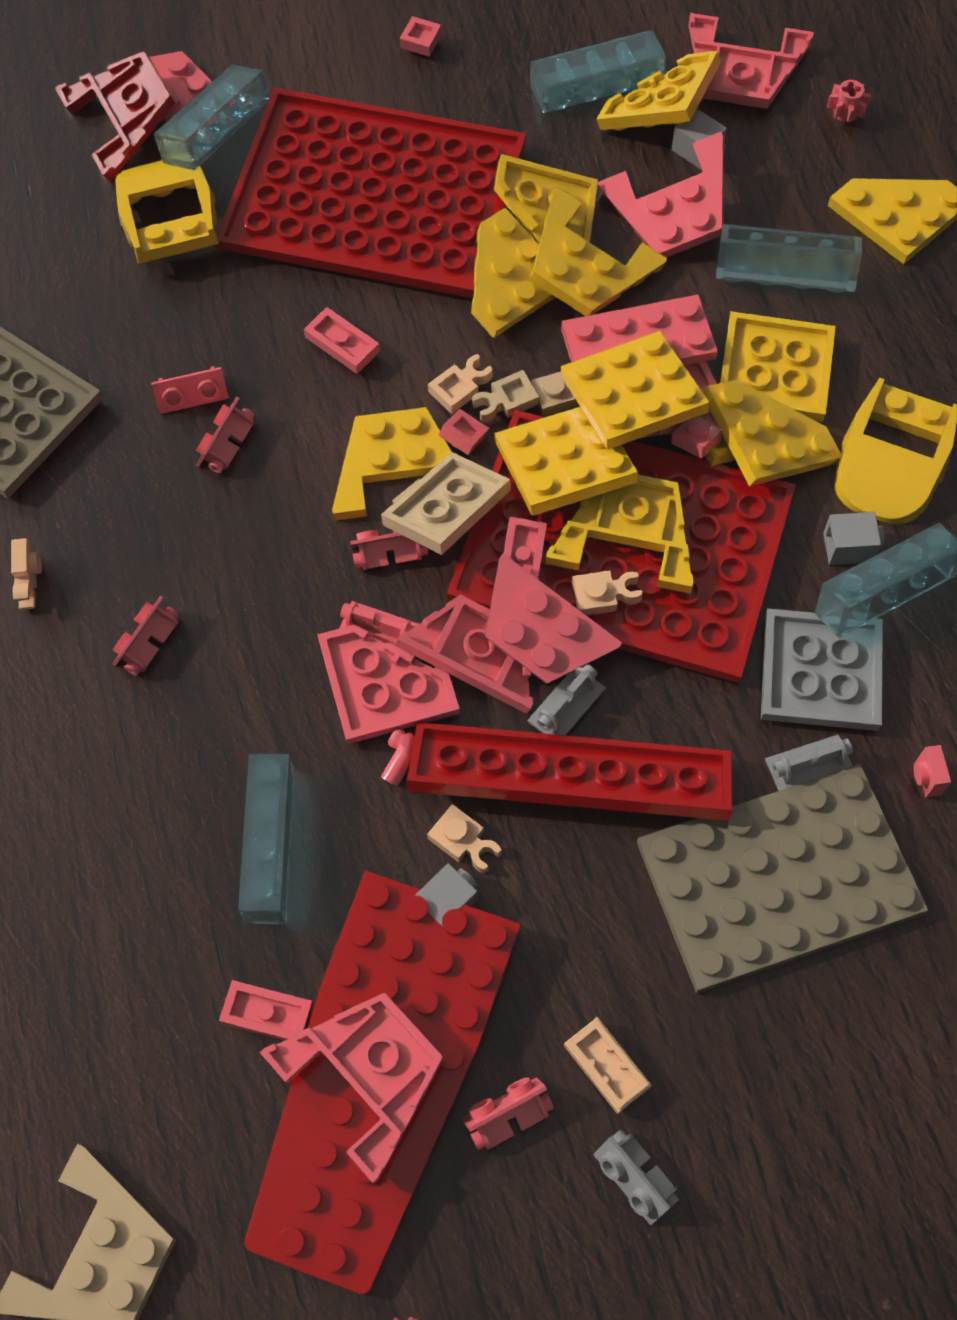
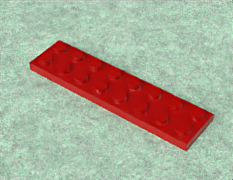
M417 722L407 777V791L730 821L732 813L731 750Z

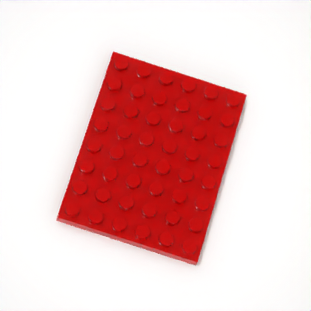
M274 87L217 234L219 244H216L217 249L473 298L478 228L481 222L505 207L507 208L506 204L494 190L498 162L501 154L518 159L522 158L526 144V133Z
M514 410L508 429L545 417ZM635 441L622 444L638 475L678 482L684 518L685 539L690 556V571L694 581L691 594L657 587L664 552L587 537L579 571L546 564L547 551L551 545H555L567 522L571 521L577 513L582 500L532 516L499 451L492 471L510 479L511 491L471 527L447 591V600L451 601L461 594L490 609L498 562L504 552L509 518L515 517L547 523L538 580L575 608H577L572 585L573 576L610 571L612 580H618L624 573H638V583L628 585L626 589L629 591L642 590L641 602L626 604L619 600L617 601L616 611L586 615L622 642L621 646L617 649L740 683L796 484L777 479L749 486L740 469L721 464L711 466L709 461Z

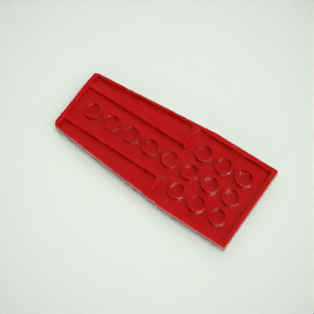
M366 870L321 983L308 1028L311 1029L334 1018L335 1015L386 993L437 1049L444 1060L380 1179L374 1184L346 1152L380 1120V1117L323 1053L319 1054L292 1080L245 1238V1247L250 1252L359 1294L370 1292L466 1078L480 1046L521 928L519 923L467 905H463L459 910H448L443 915L441 926L428 913V905L425 899L416 895L421 889Z

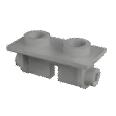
M585 665L583 668L578 667L569 672L527 722L544 734L567 735L606 689L605 686L595 680V677L598 675L597 671L590 665Z
M835 735L767 757L765 761L777 789L780 791L852 767L848 755L853 753V749L848 739L841 740L839 735Z
M623 1129L619 1130L614 1136H610L593 1154L600 1162V1167L604 1174L617 1183L628 1197L634 1211L643 1216L650 1225L680 1200L674 1193L677 1188L657 1165L646 1174L641 1169V1166L651 1157L637 1142L632 1133L627 1135Z

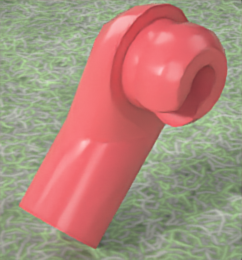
M402 729L394 730L388 740L389 746L396 749L381 775V778L397 787L409 769L415 738L411 732L405 733Z

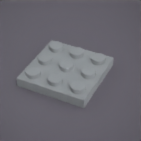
M767 608L764 631L761 720L879 731L882 726L883 619Z

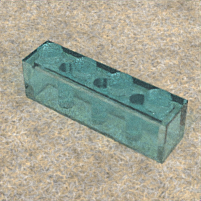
M649 30L531 61L530 86L542 113L560 110L565 107L637 89L636 83L660 70L664 75L666 56L654 31Z
M232 64L154 133V137L163 163L190 170L197 169L269 102L270 95L263 70Z
M722 224L716 278L725 279L728 282H758L765 286L779 284L794 286L798 289L820 288L836 293L844 291L855 292L862 259V237Z
M938 523L831 578L822 584L815 614L838 638L860 628L953 578L957 571V538L943 525Z
M249 754L238 911L245 924H286L295 775L289 754Z

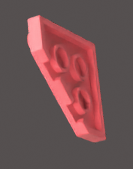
M356 625L317 634L347 745L392 733L396 729L403 730L417 726V722L428 723L460 714L449 673L415 659L414 655L389 642L386 644L370 636L368 631Z

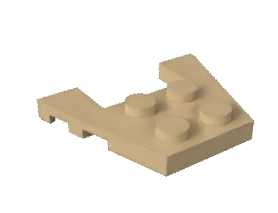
M77 1144L58 1181L97 1199V1204L54 1289L52 1290L17 1272L11 1271L0 1292V1314L56 1320H138L176 1242V1239L119 1183L87 1148Z

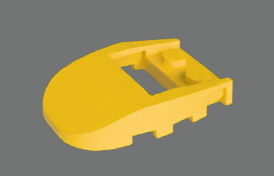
M185 155L127 169L117 175L116 194L119 220L130 246H134L136 259L139 264L219 244L214 226L218 225L217 213L215 211V195L198 160L194 156ZM181 187L197 189L203 213L136 229L131 205L137 203L142 197L149 195L164 197L171 194L174 189Z
M879 378L857 411L840 446L842 456L836 464L834 474V489L838 498L849 509L857 513L875 512L876 520L890 524H903L915 520L925 511L937 486L943 480L954 443L957 404L954 403L950 407L883 384L885 379ZM871 419L939 443L934 458L863 434L868 420Z

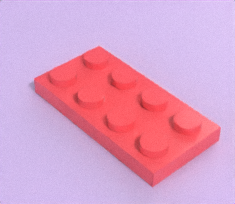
M699 295L564 320L561 324L562 334L571 362L657 331L663 334L684 366L716 360L718 352Z

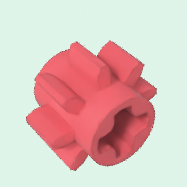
M846 80L840 86L837 84L833 86L827 108L834 109V118L839 121L851 122L857 116L860 118L864 117L871 94L864 93V84L856 80Z

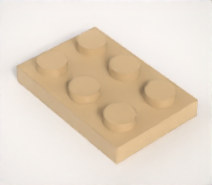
M451 452L381 514L383 526L442 555L511 491L510 479Z

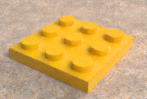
M731 311L720 383L739 380L815 421L823 422L827 408L836 326Z
M660 331L561 366V377L607 450L709 412V401Z
M581 407L495 433L496 445L532 516L638 483L637 470L624 447L620 445L607 450Z

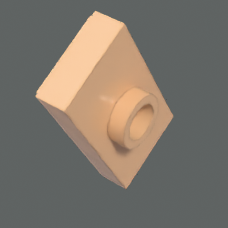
M598 1017L564 1043V1047L617 1114L651 1088L650 1082Z

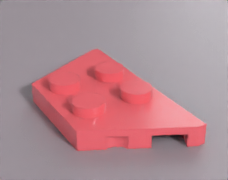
M182 51L149 57L176 101L174 106L161 120V123L186 148L192 142L191 135L197 125L203 126L208 118L209 111L214 109L221 99L219 88Z
M504 553L501 555L498 562L485 638L547 684L621 646V641Z
M460 594L448 602L443 609L433 612L424 618L422 623L410 631L400 634L395 646L526 714L531 709L533 697L529 696L528 680L531 672L485 638L490 609Z

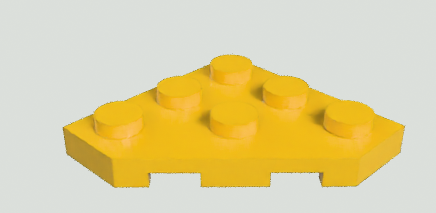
M710 51L687 54L677 60L678 67L671 69L663 75L659 70L636 83L638 89L630 92L627 96L622 97L618 93L607 100L597 117L600 130L614 129L619 131L639 126L649 128L669 123L680 125L691 121L721 64L719 52Z
M501 154L494 190L538 244L541 240L550 197L556 186L582 202L579 211L567 228L590 242L598 179Z
M851 179L830 197L828 207L902 264H905L957 220V187L948 180Z
M506 207L481 222L477 231L478 246L475 259V285L471 313L493 338L556 298L530 280L539 244Z
M739 380L710 385L703 391V394L709 401V410L718 427L723 430L722 435L749 486L835 465L842 456L826 426Z

